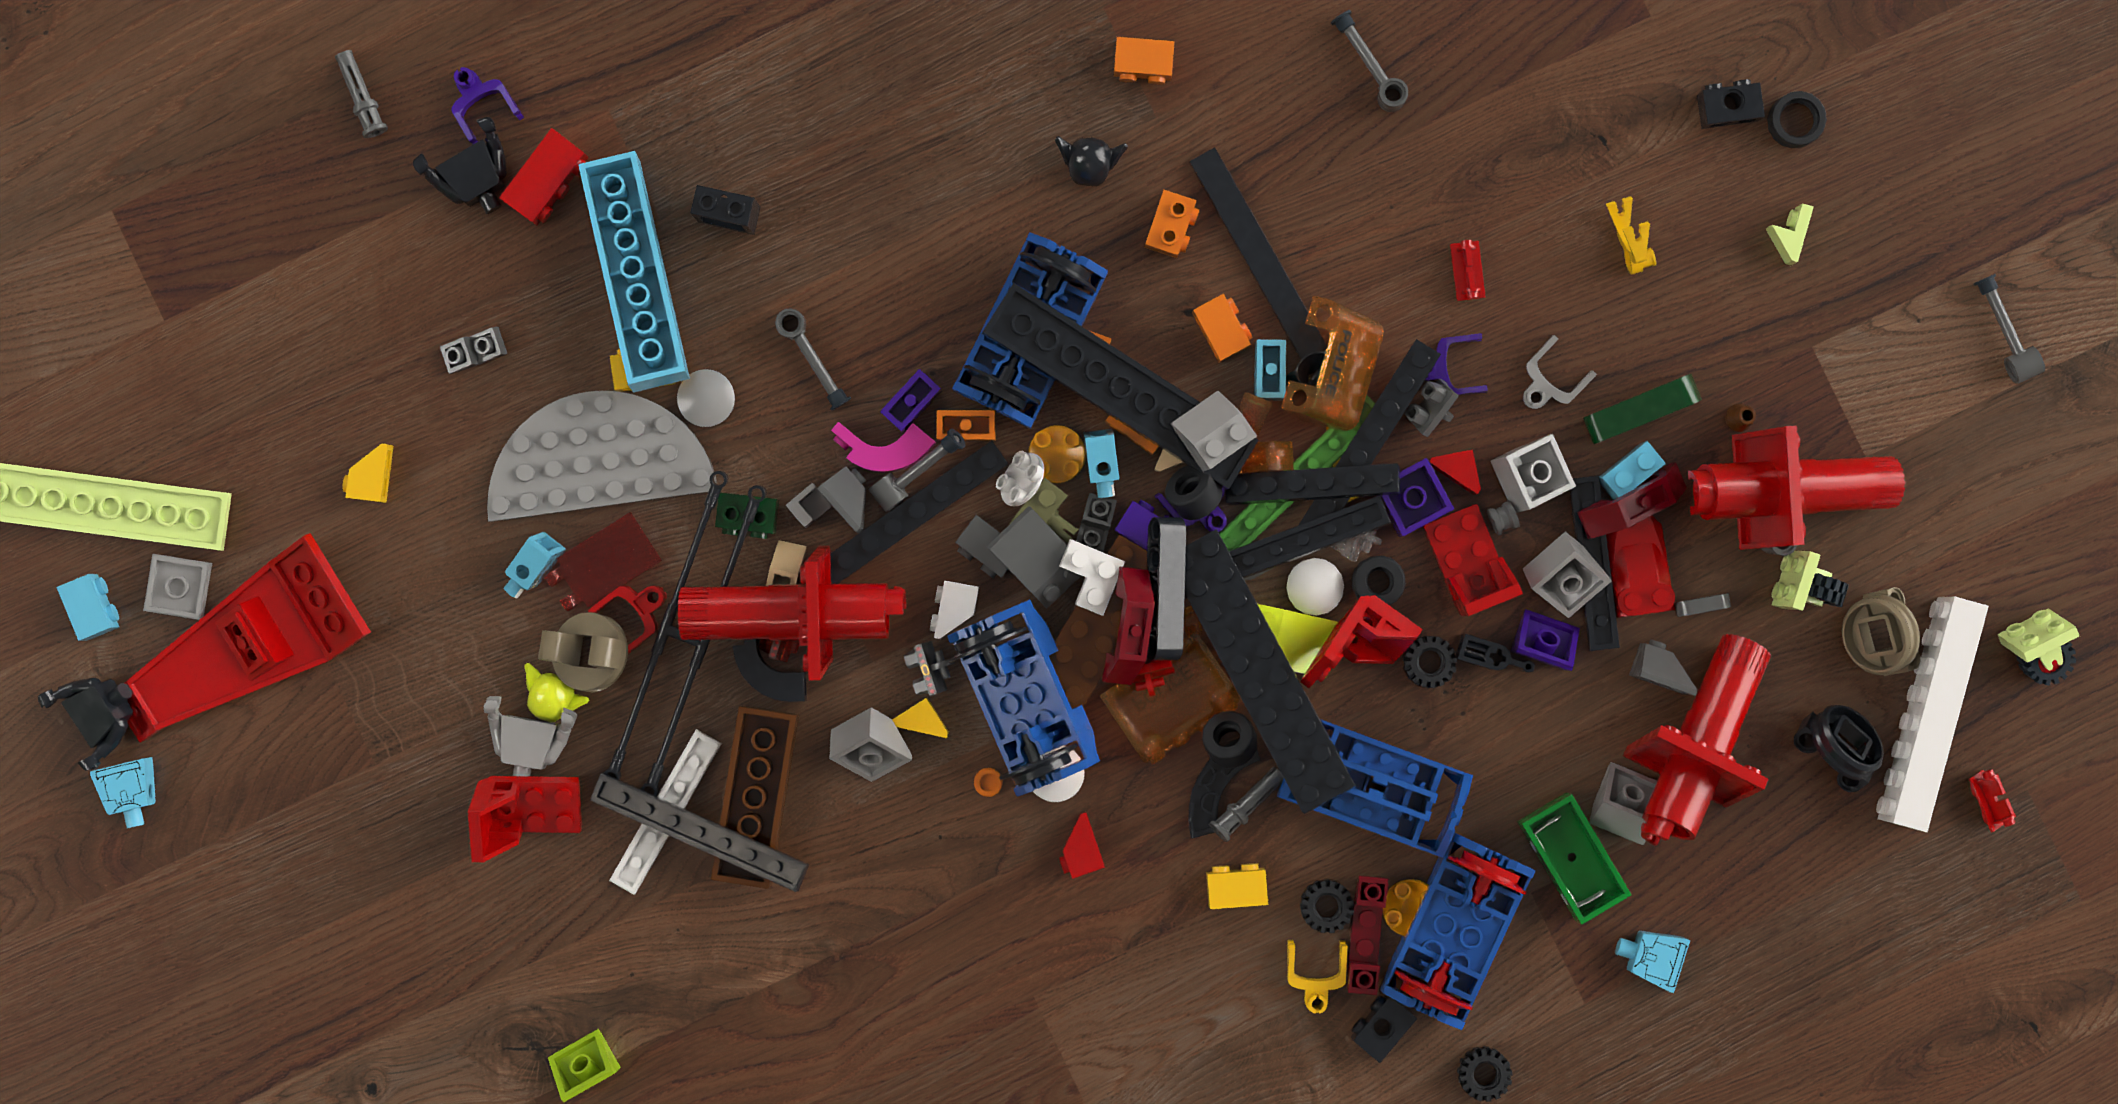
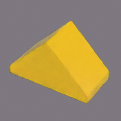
M925 698L892 719L898 728L948 738L949 731L928 698Z

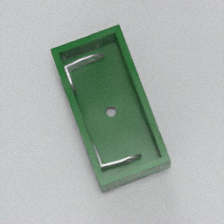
M1566 792L1517 821L1573 918L1579 924L1586 923L1632 895L1572 794ZM1570 853L1575 854V859L1573 861L1568 860V855Z

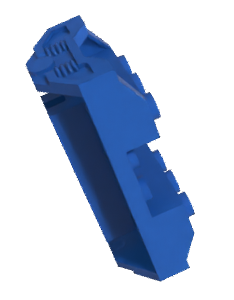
M1321 720L1326 730L1331 729L1329 737L1356 787L1315 808L1314 811L1443 858L1454 836L1455 825L1458 826L1463 814L1462 806L1466 803L1473 775ZM1444 773L1457 785L1446 821L1437 839L1419 840L1425 821L1429 822L1432 814V805L1436 803L1438 797L1436 790ZM1371 776H1374L1373 783L1384 786L1382 792L1372 788L1365 792ZM1283 778L1277 797L1298 804Z

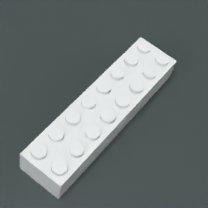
M1955 596L1938 597L1937 601L1932 603L1929 617L1932 618L1929 629L1925 630L1922 637L1924 649L1922 657H1920L1919 667L1914 669V673L1917 674L1915 683L1909 687L1907 692L1909 705L1907 712L1902 714L1899 722V729H1902L1899 741H1895L1892 748L1893 764L1886 771L1884 777V785H1887L1884 797L1881 796L1876 807V812L1879 813V820L1928 832L1989 606Z

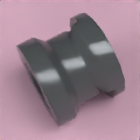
M1510 501L1504 502L1500 508L1487 509L1490 523L1498 536L1502 535L1503 530L1520 527L1519 519Z

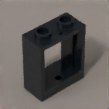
M697 185L690 214L698 223L755 235L761 207L754 197Z

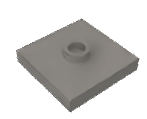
M152 554L143 611L200 620L205 612L212 563Z

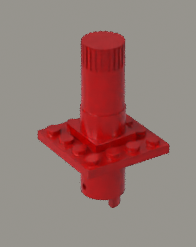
M1784 426L1732 435L1733 463L1703 464L1697 470L1688 471V480H1694L1693 497L1695 506H1690L1691 515H1700L1704 520L1737 518L1739 550L1805 545L1806 526L1803 522V515L1817 514L1818 512L1896 508L1900 505L1904 496L1905 476L1898 459L1892 456L1825 460L1799 459L1800 437L1797 433V426Z
M818 546L804 562V566L800 568L801 584L681 587L678 596L679 635L681 640H799V646H808L807 653L803 655V671L808 672V680H821L833 661V640L888 639L890 615L903 614L904 609L907 608L906 591L898 586H894V589H888L887 583L831 584L830 546Z
M1723 635L1680 730L1673 726L1661 725L1626 747L1623 757L1660 775L1642 815L1646 823H1642L1641 836L1650 844L1656 846L1661 838L1667 841L1670 836L1683 840H1694L1711 801L1727 808L1765 789L1769 779L1762 776L1759 769L1749 765L1742 766L1736 763L1737 760L1731 756L1740 735V728L1771 658L1770 652L1757 642L1738 635Z

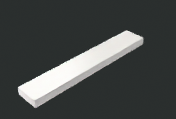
M696 729L657 797L685 809L722 743ZM641 824L609 881L635 895L669 835Z

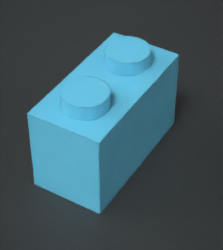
M1256 340L1254 400L1283 401L1286 398V340Z
M1645 441L1599 476V481L1610 497L1615 500L1634 490L1666 463L1651 444Z
M87 574L57 587L78 641H88L119 628L117 622L119 620L118 611L113 604L109 603L106 595L108 593L107 584L102 577L99 578L98 574Z

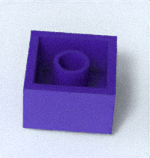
M1427 458L1400 471V494L1381 495L1387 515L1399 537H1403L1454 510Z

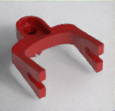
M652 585L637 594L629 586H619L587 611L598 613L618 596L627 600L640 615L645 628L644 633L628 645V654H630L658 631V623L653 612L660 608L667 599V593L664 592L662 587ZM653 592L658 594V601L651 600Z

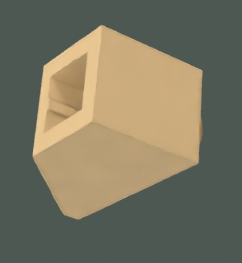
M778 540L766 586L773 584H799L800 568L804 563L807 546Z

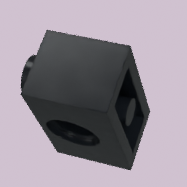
M1750 79L1735 81L1733 86L1723 88L1722 83L1704 86L1705 90L1697 95L1701 129L1757 122L1765 117L1760 82L1751 84ZM1726 96L1732 97L1736 101L1735 110L1728 109L1725 106L1724 99Z
M1379 995L1370 1006L1372 1012L1366 1019L1361 1017L1351 1029L1353 1032L1351 1035L1352 1040L1379 1063L1382 1062L1417 1020L1416 1016L1401 1003L1387 995L1384 997ZM1379 1019H1387L1389 1022L1388 1029L1383 1033H1377L1374 1030V1025Z

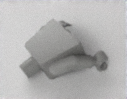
M489 696L484 704V713H489L487 718L496 755L501 757V763L514 765L513 776H530L531 768L542 770L547 765L554 764L567 744L571 729L577 719V714L572 710L563 708L561 724L512 715H502L498 710L501 704V696Z

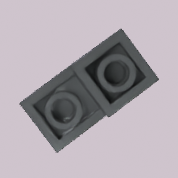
M491 327L470 337H462L440 346L449 374L472 368L507 354L499 327Z
M1089 493L1076 542L1101 552L1104 551L1117 500L1107 497L1098 498V495Z

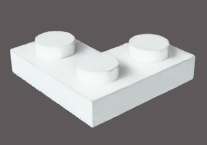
M1070 539L1059 567L1086 577L1075 605L1103 616L1118 580L1119 567H1123L1125 561Z

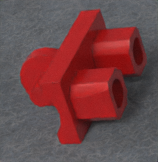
M1171 660L1151 661V663L1144 664L1133 681L1136 690L1142 691L1147 689L1150 697L1156 696L1155 687L1165 685L1163 676L1176 674L1174 664Z

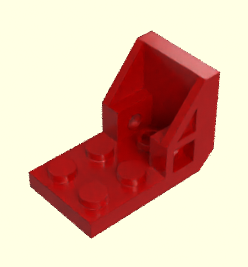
M1477 504L1423 526L1460 616L1473 615L1523 594L1517 579L1504 558L1498 556Z
M1376 595L1360 596L1335 625L1300 682L1307 688H1310L1317 680L1322 682L1329 674L1331 668L1334 669L1342 657H1345L1352 663L1394 664L1418 638L1423 629Z
M490 776L478 781L468 809L472 862H485L519 845L522 832L581 833L582 817L579 777Z

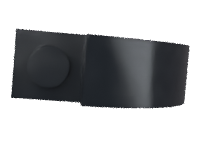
M744 639V645L733 646L738 669L755 690L779 701H807L806 672H781L770 667L761 656L759 639Z

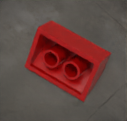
M551 128L499 198L536 226L540 222L545 223L553 212L551 207L556 200H562L570 190L568 185L574 176L579 177L581 175L578 164L586 163L585 161L588 159V156Z

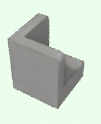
M811 483L786 506L805 528H808L828 511L832 504L820 492L817 486Z

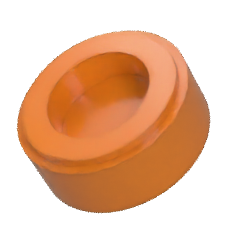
M989 767L978 771L974 778L976 791L985 797H992L998 794L1003 785V780L999 779L1001 774L996 769Z

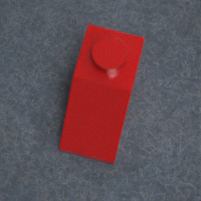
M1080 812L1062 849L1064 856L1059 857L1064 874L1070 872L1072 879L1105 868L1087 812Z

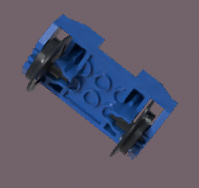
M1029 232L952 390L1031 429L1055 380L1027 363L1023 358H1019L1011 351L989 339L982 332L1013 283L1080 326H1083L1108 274V270L1084 256H1076V252H1071L1063 246L1059 247L1055 242ZM1025 262L1030 263L1031 265L1035 266L1036 268H1034V267H1032V266L1026 264ZM1079 289H1082V290H1084V291L1090 292V295L1087 294V293H1085V292H1083V291H1081V290H1079ZM1027 404H1033L1025 413L1012 408L1015 407L1024 411Z
M1031 600L1020 603L947 636L950 644L953 643L957 651L948 661L951 663L958 659L961 660L1008 768V772L999 776V779H1012L1015 784L1013 789L1016 796L1027 794L1045 785L1064 779L1100 761L1096 750L1094 731L1083 706L1080 705L1072 709L1049 658V655L1057 652L1058 648L1047 623L1035 610ZM1021 613L1029 632L996 646L995 643L1027 630V627L1014 628L1011 621L998 626L999 622ZM1077 740V743L1068 745V746H1066V747H1063V748H1061V749H1058V750H1056V751H1053V752H1051V753L1046 754V755L1043 756V754H1045L1046 752H1049V751H1051V750H1054V749H1056V748H1059V747H1061V746H1063V745H1066V744H1068V743H1071V742ZM1079 745L1084 758L1062 767L1072 762L1069 753Z

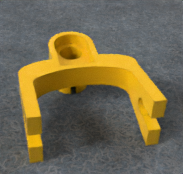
M1630 196L1622 199L1623 211L1621 213H1618L1615 201L1606 203V206L1616 228L1620 244L1623 247L1627 269L1633 275L1643 272V268L1656 266V257L1652 248L1647 249L1650 229L1648 221L1639 224L1640 236L1635 239L1634 229L1630 226L1633 198Z
M1287 940L1288 983L1294 988L1304 990L1305 1005L1313 1013L1319 1012L1320 1014L1326 1010L1328 990L1339 989L1346 984L1348 946L1345 940H1339V972L1332 977L1321 979L1305 978L1294 972L1295 943L1293 940ZM1316 997H1319L1322 1002L1317 1006L1313 1005L1312 1002Z

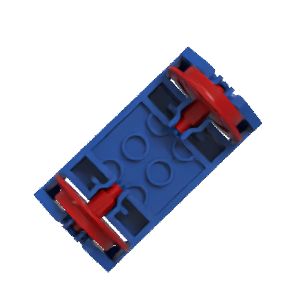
M1454 833L1444 857H1438L1427 881L1429 887L1406 936H1402L1379 990L1410 1008L1415 1007L1419 1012L1462 1030L1470 1010L1473 1009L1472 1005L1523 895H1526L1525 890L1536 870ZM1461 846L1478 853L1476 856L1464 850L1461 857L1449 855ZM1449 859V860H1451V861H1453V862H1455V863H1457V864H1459V865H1461V866H1463V867H1465V868H1468V869H1470V870H1472V871L1478 873V875H1477V874H1474V873H1472V872H1470V871H1468V870H1466V869H1464V868H1462V867H1459V866H1457V865H1455V864H1453V863H1451V862H1449V861H1447V860ZM1493 881L1512 889V891L1494 883ZM1397 968H1400V969H1402V970H1404V971H1406V972H1408V973H1410V974H1413V975H1415V976H1417V977L1423 979L1424 981H1422V980H1420V979H1418V978H1415V977H1413V976H1411V975H1408V974H1406V973H1403V972H1401V971H1398ZM1396 975L1403 981L1400 987L1401 990L1396 988ZM1443 989L1446 990V991H1448V992H1451V993H1453V994H1455V995H1457V996H1460V997H1462V998L1459 999V998H1457V997H1455V996H1453V995H1451V994H1449V993L1443 991Z

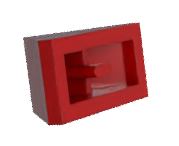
M1473 449L1428 459L1433 469L1472 495H1477L1480 492L1481 487Z

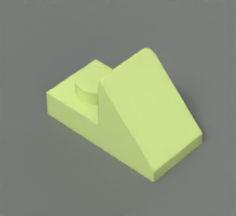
M1802 203L1795 207V210L1792 209L1786 226L1790 227L1789 229L1775 225L1766 228L1768 235L1787 265H1793L1799 260L1813 206Z

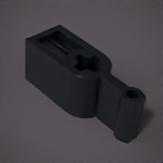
M1461 634L1455 658L1491 670H1502L1508 665L1518 667L1522 672H1533L1535 664L1531 661L1512 659L1510 651L1501 644L1468 634ZM1466 647L1481 651L1482 653L1467 650ZM1498 649V655L1502 656L1501 662L1496 661L1493 665V659L1489 658L1490 653H1496Z

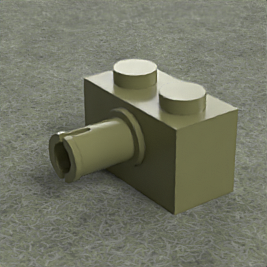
M1046 478L1043 479L1032 498L1023 505L1009 523L1011 524L1030 506L1066 544H1068L1072 537L1064 532L1063 529H1066L1073 536L1079 530L1058 514L1059 507L1068 495Z

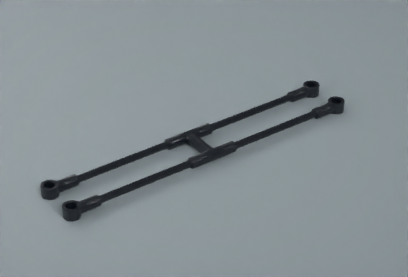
M721 470L713 472L710 476L711 486L704 503L705 509L673 598L671 603H668L651 649L653 653L620 745L615 749L610 766L604 772L605 774L613 772L617 779H621L620 769L625 758V749L659 655H662L668 637L696 646L689 664L690 670L658 759L653 763L647 783L641 787L643 791H645L647 786L652 787L655 796L659 793L658 783L664 769V760L697 669H700L710 640H681L679 628L673 626L678 611L680 588L685 586L712 508L714 509L722 487L728 483V475ZM716 474L723 476V484L718 485L715 483L714 477ZM754 485L748 491L749 501L742 518L744 521L720 587H728L750 523H753L755 519L754 517L760 502L766 498L767 492L762 485ZM755 488L762 491L760 499L753 497L752 492Z

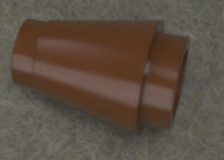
M1742 403L1732 405L1726 413L1727 425L1736 432L1747 431L1756 419L1755 410ZM1743 411L1747 415V421L1742 418Z

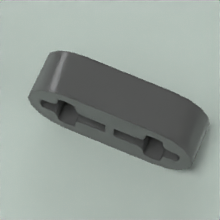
M1729 593L1675 602L1677 617L1731 607Z

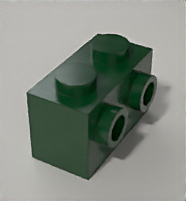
M720 493L715 527L722 528L721 534L739 535V530L744 521L742 518L749 501L747 495ZM765 498L760 502L754 517L755 519L753 523H750L748 529L751 532L750 537L768 539V534H775L779 507L778 499Z

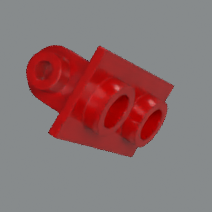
M1464 240L1460 241V243L1450 244L1457 301L1486 298L1479 241Z
M1993 769L1981 770L1968 779L1971 792L1976 797L1982 810V818L1988 824L1991 833L2003 825L2008 827L2016 823L2014 820L2016 815L2009 799L1998 800L1997 796L2006 793L1998 773H1994Z

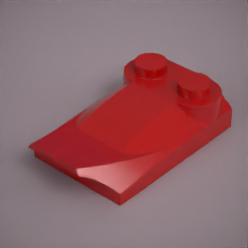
M1652 515L1629 528L1606 534L1616 618L1675 610V593L1671 586L1662 524Z

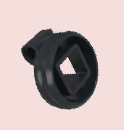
M1830 705L1818 715L1814 712L1810 713L1802 720L1794 736V745L1801 752L1814 753L1818 750L1823 759L1839 773L1837 783L1847 792H1857L1866 786L1873 772L1879 769L1883 762V745L1876 730L1864 716L1847 706ZM1838 732L1852 743L1857 750L1855 751L1838 736Z

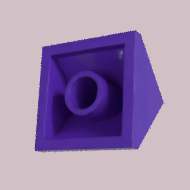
M1525 609L1510 651L1565 671H1572L1580 628Z

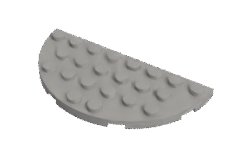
M602 390L573 394L558 399L531 415L519 426L503 447L490 480L487 503L488 522L709 492L711 486L710 476L714 469L696 435L684 422L664 407L648 399L618 391ZM715 475L714 481H715V483L717 484V479H716V475Z

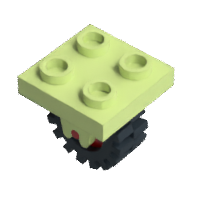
M1794 551L1790 555L1784 556L1781 561L1780 570L1782 573L1779 582L1774 585L1772 590V606L1800 611L1804 610L1805 603L1821 607L1823 604L1842 607L1849 584L1833 579V573L1817 568L1820 554L1811 551Z
M2049 608L2037 611L2031 618L2021 623H2014L1998 634L2001 644L2017 655V661L2021 663L2018 666L2023 673L2039 684L2050 685L2051 682L2058 684L2060 683L2059 677L2065 680L2068 677L2065 672L2067 670L2072 672L2074 669L2070 666V663H2076V658L2072 656L2076 654V651L2071 647L2073 644L2070 641L2079 637L2077 628Z

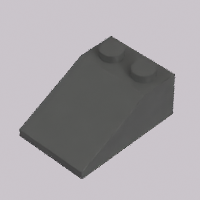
M1030 506L987 546L1046 609L1081 577L1079 574L1059 567L1067 545Z

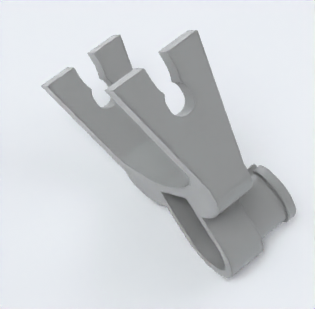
M1552 335L1526 364V371L1533 380L1523 393V401L1529 408H1541L1551 397L1560 403L1568 404L1597 375L1593 370L1589 371L1569 393L1563 392L1550 384L1541 374L1537 362L1558 340L1555 335ZM1533 392H1538L1541 396L1540 401L1537 403L1531 400Z

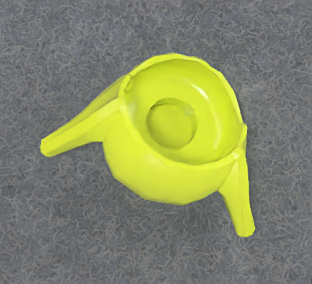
M530 663L525 664L526 685L529 691L527 706L529 711L538 719L549 723L556 722L561 718L563 708L574 711L589 702L588 697L575 694L574 689L564 684L556 674H541Z

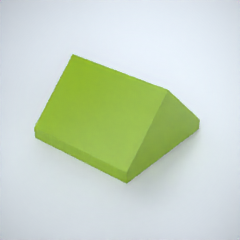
M599 1029L548 1057L559 1095L563 1102L612 1076L621 1068Z

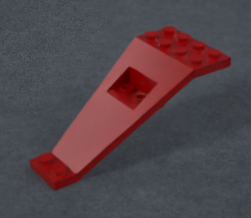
M311 533L302 536L269 561L124 682L132 690V697L127 701L133 709V715L127 722L139 743L148 740L164 727L328 662L371 633Z

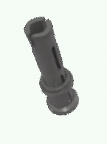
M352 50L338 53L335 59L338 62L355 104L353 106V113L359 117L364 130L362 132L363 137L373 138L383 134L388 130L387 124L381 120L377 110L379 107L378 102L371 99ZM349 70L352 71L359 89L356 88Z
M1273 766L1236 803H1229L1227 810L1216 821L1212 820L1209 823L1212 830L1223 841L1228 842L1230 835L1241 824L1246 825L1249 820L1248 816L1281 785L1284 778L1282 773Z

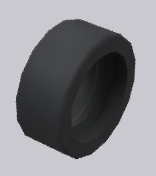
M1803 91L1790 92L1778 99L1771 107L1767 118L1768 130L1773 139L1782 146L1792 149L1804 147L1818 139L1824 131L1827 121L1826 111L1821 101L1813 94ZM1800 103L1810 109L1814 122L1807 134L1795 137L1784 131L1781 126L1780 116L1786 106Z

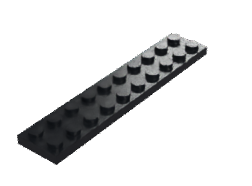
M1015 283L1011 285L982 332L989 339L1011 351L1019 358H1023L1036 369L1196 471L1206 475L1210 474L1226 490L1231 487L1259 441L1257 438H1254L1216 466L1203 472L1170 424L1200 402Z
M1215 529L1186 545L1185 595L1303 814L1356 787L1218 530Z

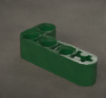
M1690 373L1583 417L1593 444H1596L1701 401L1702 398Z

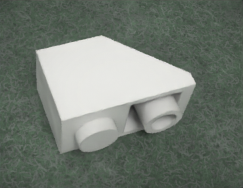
M944 581L943 586L938 585L935 603H940L938 615H932L930 631L935 632L934 638L941 639L974 616L979 587Z

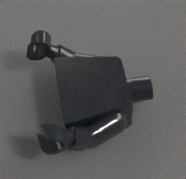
M484 117L477 120V123L486 134L485 141L483 139L434 169L429 167L422 153L413 160V166L420 175L424 174L425 179L456 204L465 202L470 207L480 202L486 214H490L501 207L494 193L505 186L502 179L507 175V168L502 144L498 134L494 133L496 131L494 121L490 117Z
M98 678L76 680L58 687V690L54 692L51 689L38 696L41 708L44 706L49 708L58 699H66L61 702L90 748L96 747L91 756L78 762L85 771L98 768L101 764L99 760L102 757L108 756L120 744L128 727L127 721L133 715V709L127 701L132 697L131 688L125 683L117 685L112 679L101 682Z

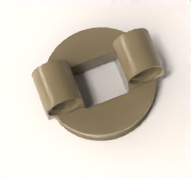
M1893 587L1869 592L1863 595L1862 600L1850 607L1843 620L1842 639L1849 657L1858 667L1868 673L1884 676L1909 672L1919 667V627L1914 615L1905 605L1904 595L1899 588ZM1885 619L1892 647L1875 651L1868 622Z
M592 612L580 613L568 619L558 632L542 630L538 660L552 662L557 676L570 688L585 692H598L611 686L622 674L627 662L628 644L624 631L612 618ZM584 636L592 637L588 665L597 667L596 669L579 667Z

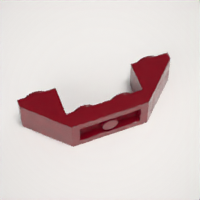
M1672 462L1657 470L1650 476L1651 481L1613 501L1600 500L1577 512L1588 539L1629 528L1676 503L1687 488L1677 463Z
M1120 566L1115 595L1123 599L1117 644L1115 653H1106L1102 681L1131 685L1146 662L1155 602L1149 570Z
M1358 877L1353 900L1354 912L1351 919L1348 951V993L1378 994L1380 973L1378 955L1383 908H1386L1388 878Z

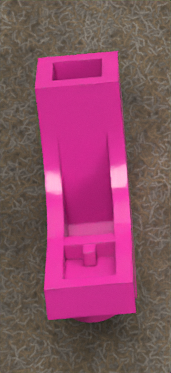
M840 422L831 430L836 434L833 440L845 450L849 446L853 448L846 458L853 464L873 472L888 473L906 469L924 458L936 444L932 438L914 423L896 442L883 447L864 443Z

